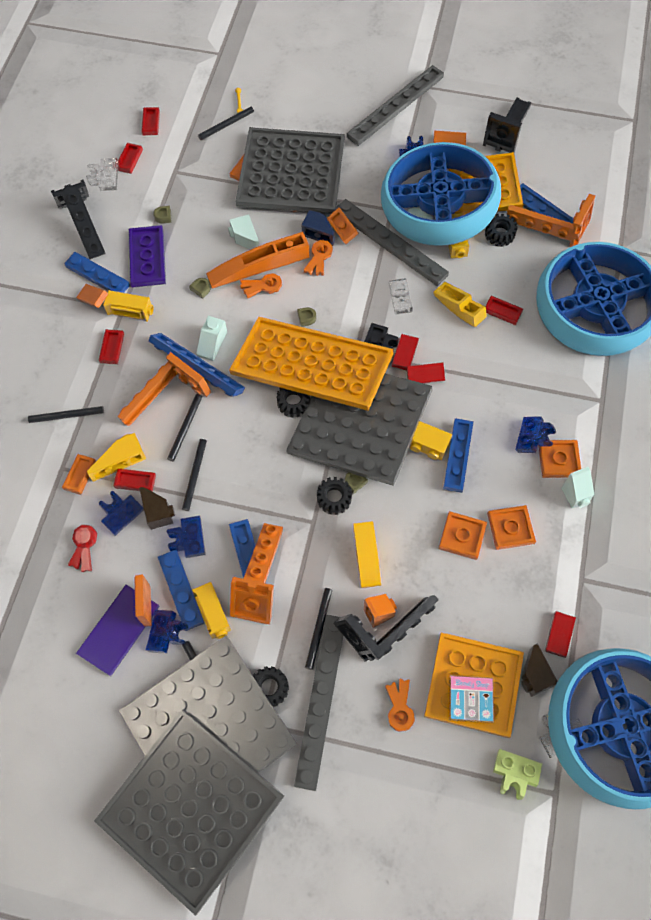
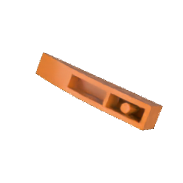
M303 232L290 235L246 251L207 272L206 275L213 289L310 258L309 244Z

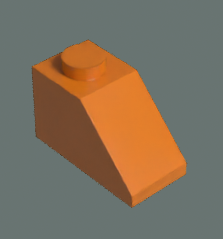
M386 594L368 597L364 600L363 610L373 628L395 617L396 604Z

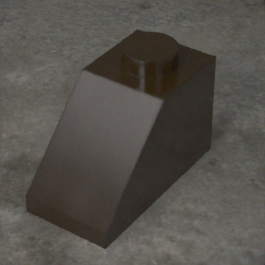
M140 487L139 490L149 528L152 530L174 524L172 518L175 516L173 505H169L167 500L158 494Z
M538 643L529 650L521 676L523 680L521 684L525 692L529 693L531 697L554 687L558 682Z

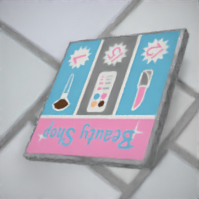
M450 675L449 720L494 723L493 678Z

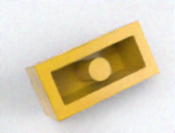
M419 421L410 444V449L417 453H425L433 460H442L450 444L452 434Z

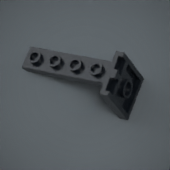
M516 97L506 117L491 112L487 121L483 146L495 147V150L499 152L503 150L515 153L522 121L532 102H526Z
M82 179L80 183L65 185L63 189L51 190V193L58 208H68L87 255L91 260L106 253L84 204V201L89 197V193L84 179Z
M435 595L423 598L377 642L370 632L365 631L362 627V621L355 615L349 614L340 617L333 624L364 662L368 660L373 661L374 659L379 660L392 650L393 647L391 645L395 641L399 642L407 635L406 631L410 627L414 628L421 622L420 618L424 614L427 615L435 609L434 604L439 599Z

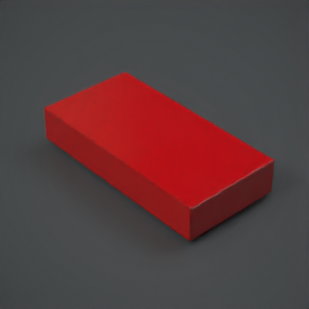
M159 107L143 108L141 131L143 136L158 135Z
M127 143L115 166L116 171L132 174L143 151L142 146Z
M490 296L485 306L487 314L513 325L517 324L523 312V308L494 296Z
M105 329L99 356L100 363L118 365L124 338L123 330Z
M401 334L392 367L407 371L406 366H411L419 338Z
M444 362L406 366L408 380L420 383L445 381Z
M118 468L113 486L115 489L140 491L139 488L144 487L153 492L156 474L153 472Z
M558 611L554 612L545 652L563 658L567 657L576 617Z

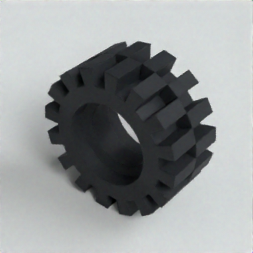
M501 213V216L496 214L486 226L485 237L487 236V241L490 240L491 244L495 243V246H498V244H501V247H504V244L508 246L515 239L518 229L517 222H514L513 217L509 219L510 215L508 214L506 217L503 213ZM495 228H504L507 232L501 233L495 230Z
M279 388L280 391H277L276 398L280 412H284L285 416L290 414L292 418H294V414L297 417H300V413L303 415L307 405L310 403V395ZM290 395H298L301 398L297 404H289L286 399Z
M329 477L326 482L323 480L321 482L322 485L319 484L317 490L319 507H322V511H328V514L331 515L332 512H335V515H338L339 511L341 513L345 512V508L348 509L352 501L349 483L347 481L344 483L342 478L337 480V477H334V480H331ZM331 490H338L342 494V498L337 502H332L328 500L327 493Z
M266 666L262 670L258 669V672L254 673L253 677L260 687L267 679H273L277 682L276 692L272 695H266L270 703L275 707L279 703H283L284 698H287L289 690L285 674L273 666L271 668Z

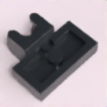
M371 323L364 342L391 348L394 354L393 347H397L399 338L388 334V327Z

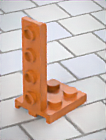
M589 194L586 200H582L579 208L580 212H576L574 216V223L514 205L508 207L507 214L510 215L509 219L513 217L514 222L516 221L518 225L569 240V247L578 245L591 220L596 195Z
M170 352L166 357L168 362L161 366L158 373L147 381L145 387L140 392L135 394L133 400L122 408L118 418L126 426H130L176 375H179L178 378L187 385L189 383L192 386L191 388L199 395L202 393L207 397L211 390L204 377Z
M267 523L263 524L244 578H232L230 593L231 617L270 625L274 585L266 584V580L282 536L283 527Z

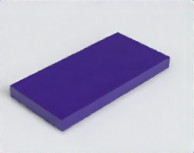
M162 225L129 228L130 284L132 288L166 284Z
M125 584L76 652L77 655L109 676H112L145 629L144 625L135 616V590ZM151 600V615L153 617L160 606Z

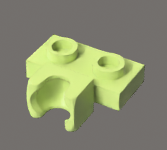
M499 749L493 772L504 776L500 793L505 794L509 787L512 786L516 789V799L522 800L526 794L527 784L534 787L538 786L542 763Z

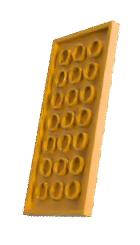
M258 316L229 371L231 375L369 411L393 356V349Z

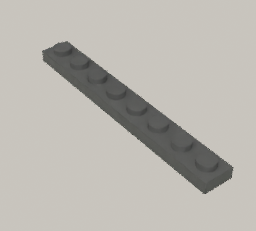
M433 65L347 132V138L357 146L362 144L444 77V72Z
M344 199L336 207V209L340 208L356 229L437 287L448 277L449 271L347 199Z
M326 614L294 784L296 788L316 791L343 641L342 633L333 624L340 618L338 616Z

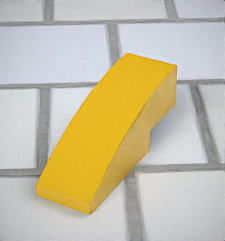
M444 282L433 291L435 297L443 305L473 327L479 325L487 317L485 306L473 301L471 294L447 282Z
M373 521L354 523L353 532L361 588L381 586Z

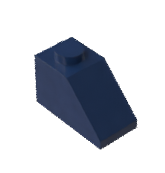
M309 210L301 225L305 237L316 241H328L333 246L334 231L326 216L320 212Z

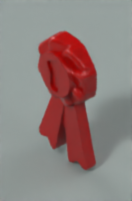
M82 524L74 530L72 540L77 548L68 566L79 569L81 563V572L87 570L91 572L90 547L97 541V532L92 526Z

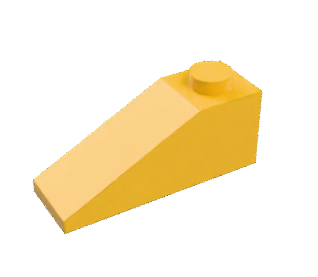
M135 432L126 434L116 440L90 467L87 473L93 482L117 472L118 468L124 469L146 459Z

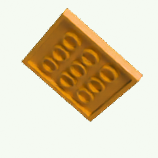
M514 152L485 156L496 169L501 183V200L497 212L507 211L510 205L523 208ZM448 169L462 179L474 178L465 172ZM483 202L463 203L462 207L455 214L462 213V215H466L479 207Z
M441 632L424 717L511 738L524 652ZM451 676L492 679L493 721L451 719Z

